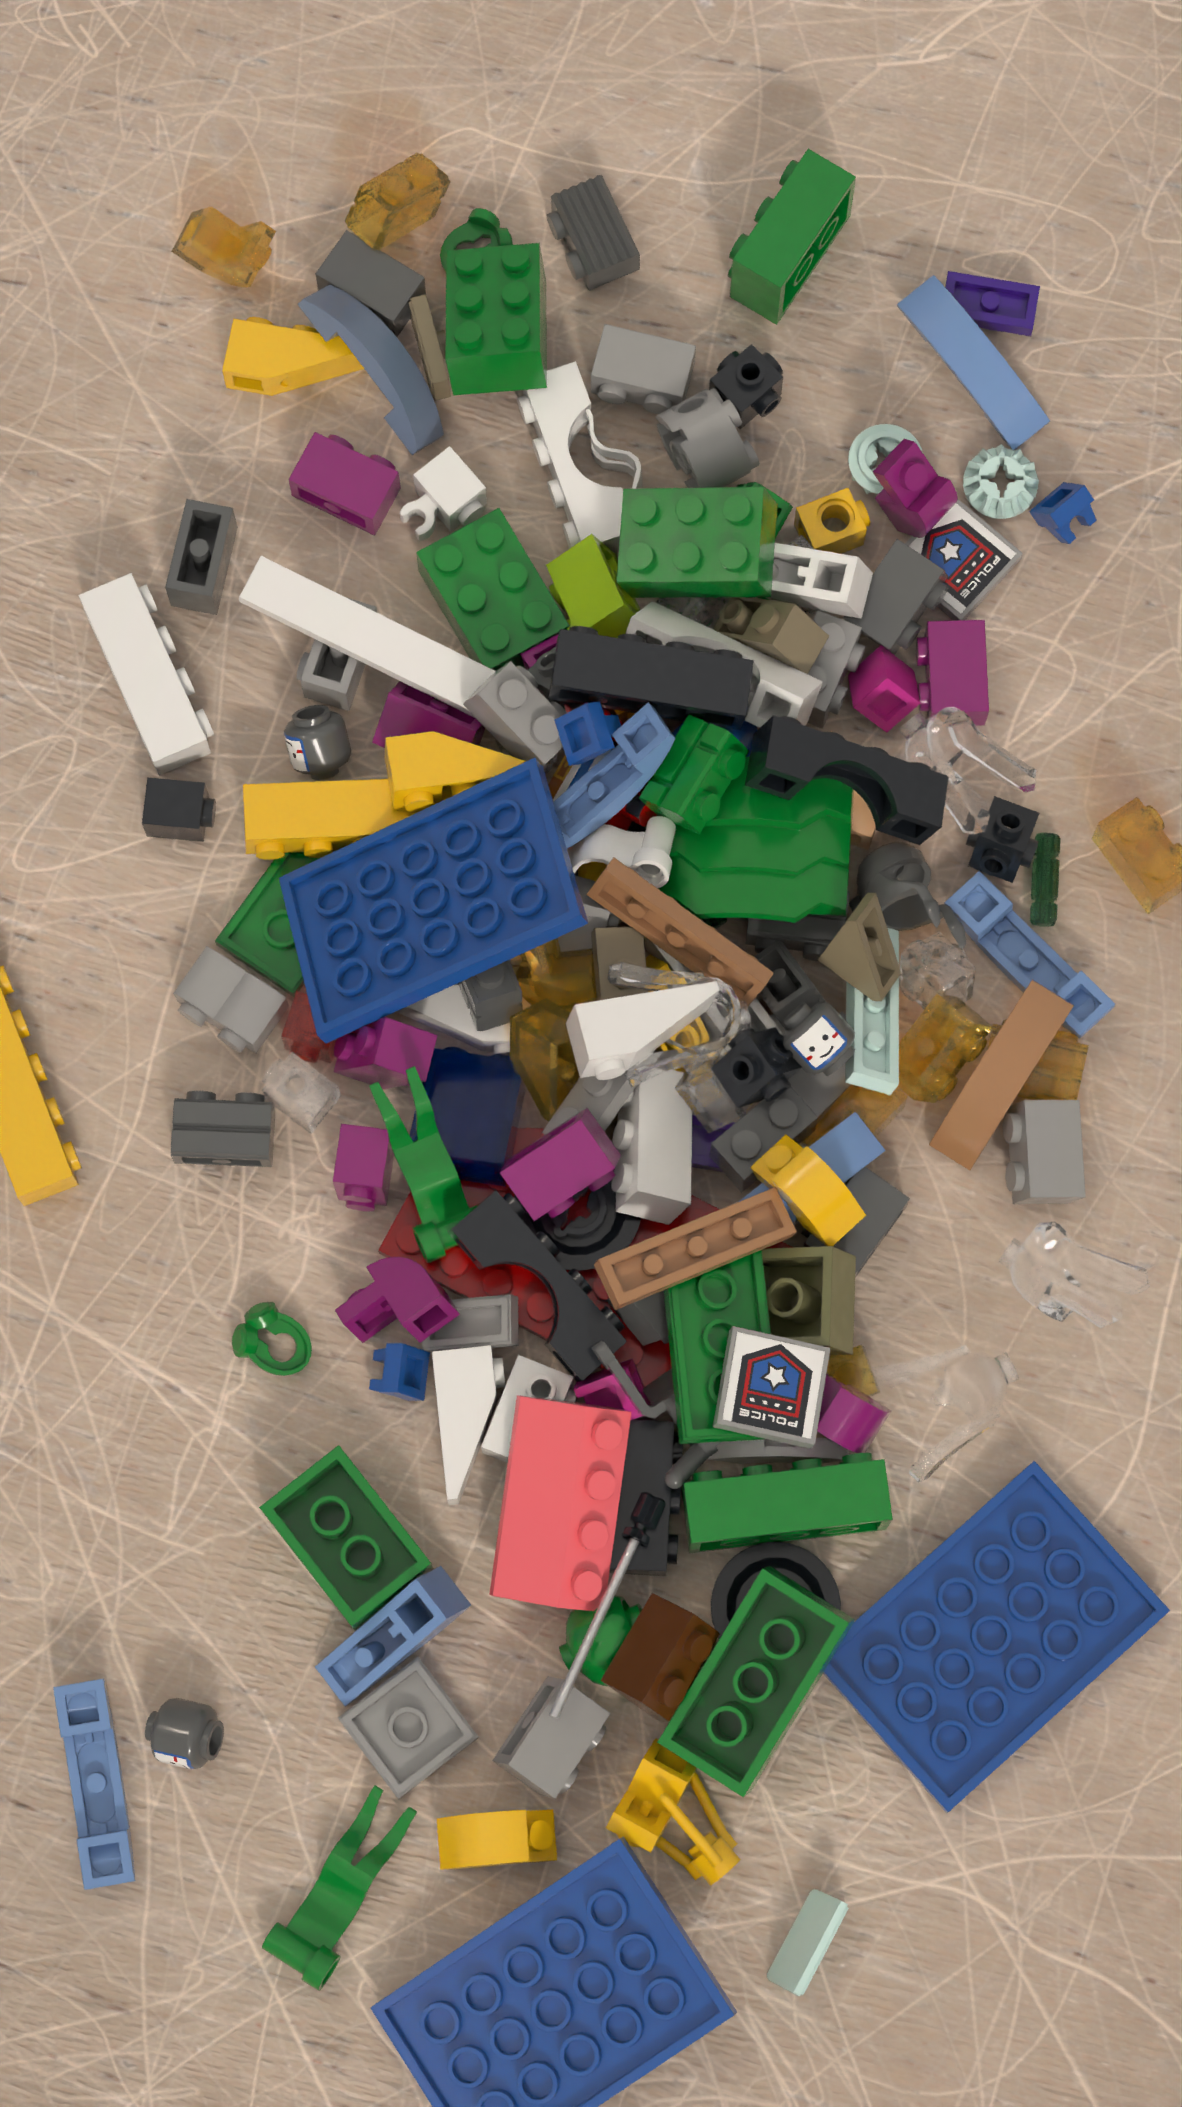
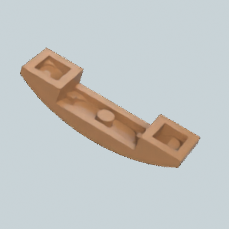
M1032 979L929 1145L966 1169L971 1170L1074 1005Z

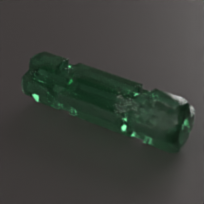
M1045 832L1038 833L1035 836V840L1039 841L1034 854L1037 858L1034 859L1032 865L1031 899L1035 902L1032 903L1030 908V922L1032 925L1039 927L1054 926L1057 921L1058 904L1054 903V901H1057L1060 860L1056 859V857H1059L1061 838L1058 834Z

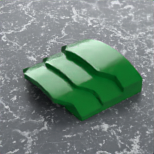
M745 757V767L741 775L731 781L720 799L721 805L718 814L714 819L706 823L700 835L680 825H675L676 831L669 855L672 860L669 880L664 886L657 889L675 899L682 907L699 919L757 918L796 923L808 914L846 915L854 790L848 785L834 779H815L810 781L790 800H786L745 785L749 757Z

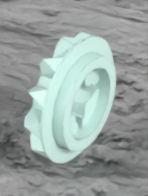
M892 424L874 425L862 431L853 441L849 450L848 464L852 480L862 486L866 494H879L883 489V486L873 474L876 468L872 469L877 463V449L887 457L903 439L914 441L922 451L917 439L906 429Z
M1002 444L988 450L982 448L978 455L968 462L963 477V489L969 503L981 514L996 519L1015 517L1028 509L1036 497L1039 484L1034 462H1030L1023 455L1021 449H1008ZM999 466H1003L1006 478L1014 479L1015 481L1007 484L1003 498L1000 497V490H997V484L988 480L995 478Z

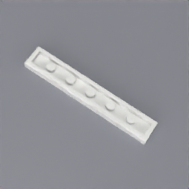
M260 556L239 596V602L472 717L474 715L463 703L495 672L263 556Z

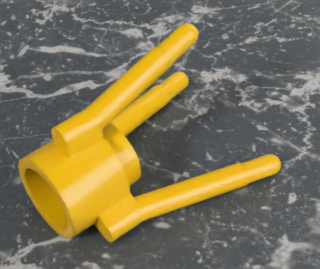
M695 1771L690 1785L717 1838L711 1831L703 1836L671 1797L663 1793L660 1795L661 1803L694 1842V1845L688 1850L693 1859L662 1836L656 1847L682 1865L694 1880L702 1876L711 1886L728 1873L741 1859L732 1850L738 1843L726 1830Z

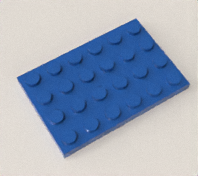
M536 758L530 759L279 877L316 1033L325 1043L331 1042L588 924L543 766Z
M1033 1461L852 1624L823 1674L941 1808L948 1813L1170 1610L1041 1467Z
M624 1836L370 2007L432 2107H598L737 2013V2010Z

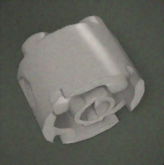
M715 388L705 389L656 416V419L659 421L656 424L658 432L676 470L682 469L685 474H690L692 477L684 482L688 488L725 487L746 476L753 468L760 464L751 444L747 440L743 442L736 427L742 425V421L735 406L729 399L723 402Z

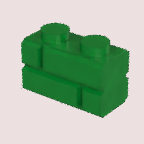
M688 715L677 733L668 754L649 780L639 799L657 816L669 818L675 825H680L700 835L706 823L714 819L718 814L721 805L720 799L731 781L741 775L745 767V757L749 750L728 730Z

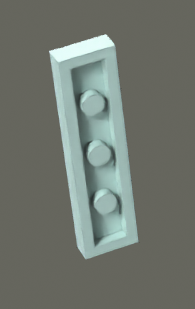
M887 928L899 964V931ZM899 977L882 1001H872L846 982V1022L855 1031V1038L852 1044L855 1052L846 1062L845 1082L891 1095L899 1085Z

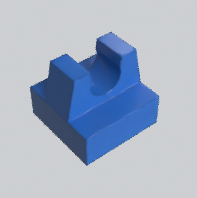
M1063 482L1029 511L1038 526L1045 527L1061 543L1070 544L1076 539L1070 529V522L1074 517L1084 526H1091L1097 521L1090 505L1094 498L1086 486L1081 484Z
M600 702L586 703L554 720L569 766L583 764L615 748L611 737L621 727L618 715H604Z
M387 1343L386 1348L374 1350L373 1360L384 1364L383 1377L380 1380L371 1379L369 1389L407 1401H424L430 1352L403 1343Z

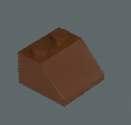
M651 1593L601 1681L656 1720L669 1722L678 1705L683 1701L689 1686L703 1662L709 1656L720 1633L694 1613Z

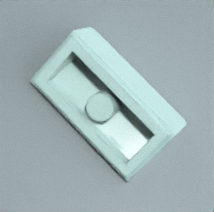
M813 1889L809 1893L767 1973L768 1980L796 1996L804 1995L849 1909L847 1907L848 1904L822 1891Z

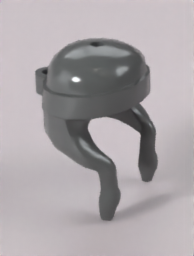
M892 842L873 850L863 859L858 867L856 881L858 895L849 902L852 912L867 893H876L887 928L905 931L933 923L937 928L940 924V919L944 917L959 947L963 949L966 945L964 927L960 920L956 918L952 908L946 904L938 905V902L933 899L927 889L931 881V869L920 850L905 842Z

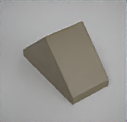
M867 893L818 958V961L872 1001H882L900 976L901 970L877 894Z

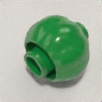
M614 1596L580 1670L593 1683L607 1686L601 1679L643 1608L639 1603L629 1607L623 1597ZM573 1609L566 1622V1643L559 1646L562 1659L568 1670H570L597 1609L594 1611Z

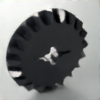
M612 1180L598 1190L591 1192L588 1196L586 1209L591 1213L587 1219L578 1216L574 1221L571 1220L564 1230L561 1229L568 1221L569 1208L554 1218H551L546 1213L534 1221L515 1195V1199L527 1213L523 1222L535 1235L541 1230L551 1239L560 1251L555 1259L565 1270L574 1268L578 1272L595 1269L594 1264L598 1259L631 1245L639 1229L641 1218L615 1212L616 1192L612 1190ZM588 1186L572 1196L575 1202L580 1200L581 1197H585L590 1190Z
M759 1543L739 1552L719 1573L712 1591L711 1619L714 1629L720 1633L718 1639L724 1633L762 1568L771 1566L841 1610L839 1590L831 1572L817 1556L791 1543Z

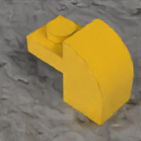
M787 1134L750 1167L757 1179L769 1189L776 1187L781 1199L787 1203L800 1224L826 1246H834L866 1216L852 1193L835 1172L808 1146L805 1148L801 1147Z
M657 1738L654 1739L644 1755L626 1793L606 1826V1829L617 1834L619 1839L624 1836L629 1846L641 1847L650 1853L654 1846L656 1847L672 1818L670 1812L661 1803L660 1795L663 1793L668 1794L678 1806L697 1769L689 1762L657 1743L659 1740Z
M553 1809L509 1810L436 1818L440 1870L557 1861Z

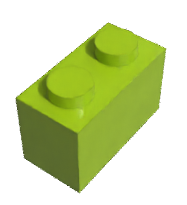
M590 534L546 564L553 580V584L549 586L550 592L556 602L563 609H566L569 616L567 622L570 626L567 630L573 626H585L598 631V635L617 638L620 634H626L631 617L641 609L636 599L632 598L617 583L618 560L613 551L593 534Z

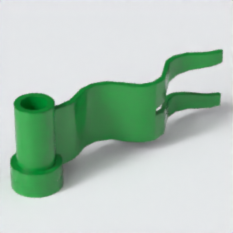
M413 1066L406 1069V1074L415 1105L417 1140L412 1141L404 1123L379 1082L369 1085V1088L384 1120L392 1151L410 1188L421 1220V1224L412 1227L413 1234L425 1261L430 1263L446 1256L445 1250L458 1245L447 1232L478 1205L469 1208L458 1173L439 1134L432 1105L416 1067Z
M374 1785L351 1827L331 1851L313 1889L296 1911L288 1926L285 1927L277 1922L262 1945L263 1950L303 1975L302 1981L318 1991L327 1983L340 1961L341 1956L334 1952L333 1948L351 1924L372 1882L398 1848L417 1814L416 1810L408 1807L379 1844L366 1854L356 1866H353L351 1863L368 1833L384 1791Z

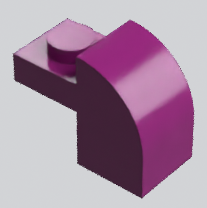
M903 439L873 471V474L883 486L882 491L875 497V500L899 532L923 538L957 503V492L950 479L938 476L914 441Z
M388 1257L368 1265L366 1268L374 1282L366 1288L355 1291L345 1303L335 1309L343 1325L362 1343L396 1319L421 1343L460 1315L441 1285L420 1264L404 1257Z
M826 1373L817 1432L852 1452L865 1453L888 1418L891 1410L851 1384L844 1385Z

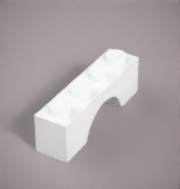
M575 361L547 370V388L523 390V396L517 397V402L525 425L533 423L538 438L532 439V444L540 466L548 464L553 480L547 482L552 502L556 509L563 507L568 522L562 525L569 548L590 534H593L611 551L618 553L623 489L621 487L603 486L589 480L576 468L569 453L575 436L589 423L586 409L588 408L591 411V401Z
M653 601L631 617L626 634H634L645 638L646 643L665 646L668 642H683L692 645L695 648L694 651L714 653V651L721 649L732 650L742 654L744 659L754 660L745 721L761 727L773 715L795 718L800 721L801 725L805 726L823 681Z

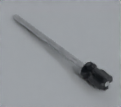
M649 1492L641 1493L631 1514V1519L635 1522V1526L625 1527L621 1534L629 1542L549 1713L551 1717L559 1718L637 1546L648 1547L650 1537L645 1532L647 1528H656L666 1505L662 1498L655 1497Z

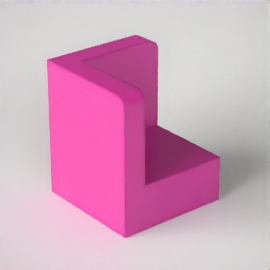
M882 645L859 664L855 673L851 671L848 675L853 708L886 733L921 704L914 670Z
M633 1358L619 1363L645 1402L651 1405V1402L643 1392L644 1385ZM607 1369L590 1374L583 1381L576 1382L573 1388L576 1397H584L586 1404L609 1406L632 1412L631 1420L644 1416L638 1413L612 1373Z

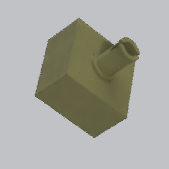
M834 1246L762 1249L771 1335L829 1347V1355H853L856 1256Z

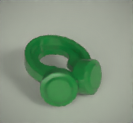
M475 208L471 211L467 223L457 227L447 236L440 252L441 264L445 273L446 250H455L462 243L469 242L474 244L480 238H489L491 243L485 247L513 245L511 234L507 228H500V221L495 214L486 209Z
M262 1302L254 1305L245 1313V1323L239 1324L235 1328L232 1336V1347L235 1356L249 1358L257 1367L267 1373L279 1376L293 1375L301 1371L310 1360L312 1345L306 1330L293 1318L279 1313L274 1302ZM265 1328L274 1335L279 1333L290 1335L296 1344L294 1355L285 1362L274 1360L270 1356L268 1345L258 1338V1330Z

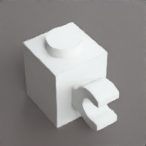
M449 446L413 474L415 492L420 498L404 505L400 511V520L405 523L413 516H421L425 519V523L415 530L416 538L419 541L425 540L432 535L435 530L436 516L452 532L459 525L466 526L483 514L484 506L487 504L486 487Z

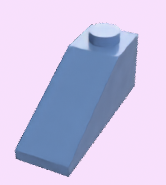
M439 1566L411 1582L316 1665L315 1668L346 1707L438 1635L466 1611L471 1604L442 1566Z

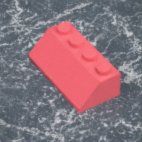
M517 1395L489 1595L566 1609L594 1611L599 1607L608 1587L632 1412L609 1406Z

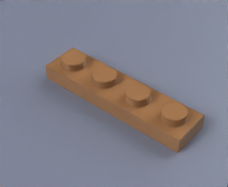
M613 857L586 894L705 981H717L719 991L745 1010L774 974L754 956L747 954L722 936L714 927L704 923L682 907L675 899L664 894L642 878L635 870L627 867L615 857Z
M776 1187L600 1258L595 1262L594 1266L614 1309L617 1310L789 1239L797 1231Z

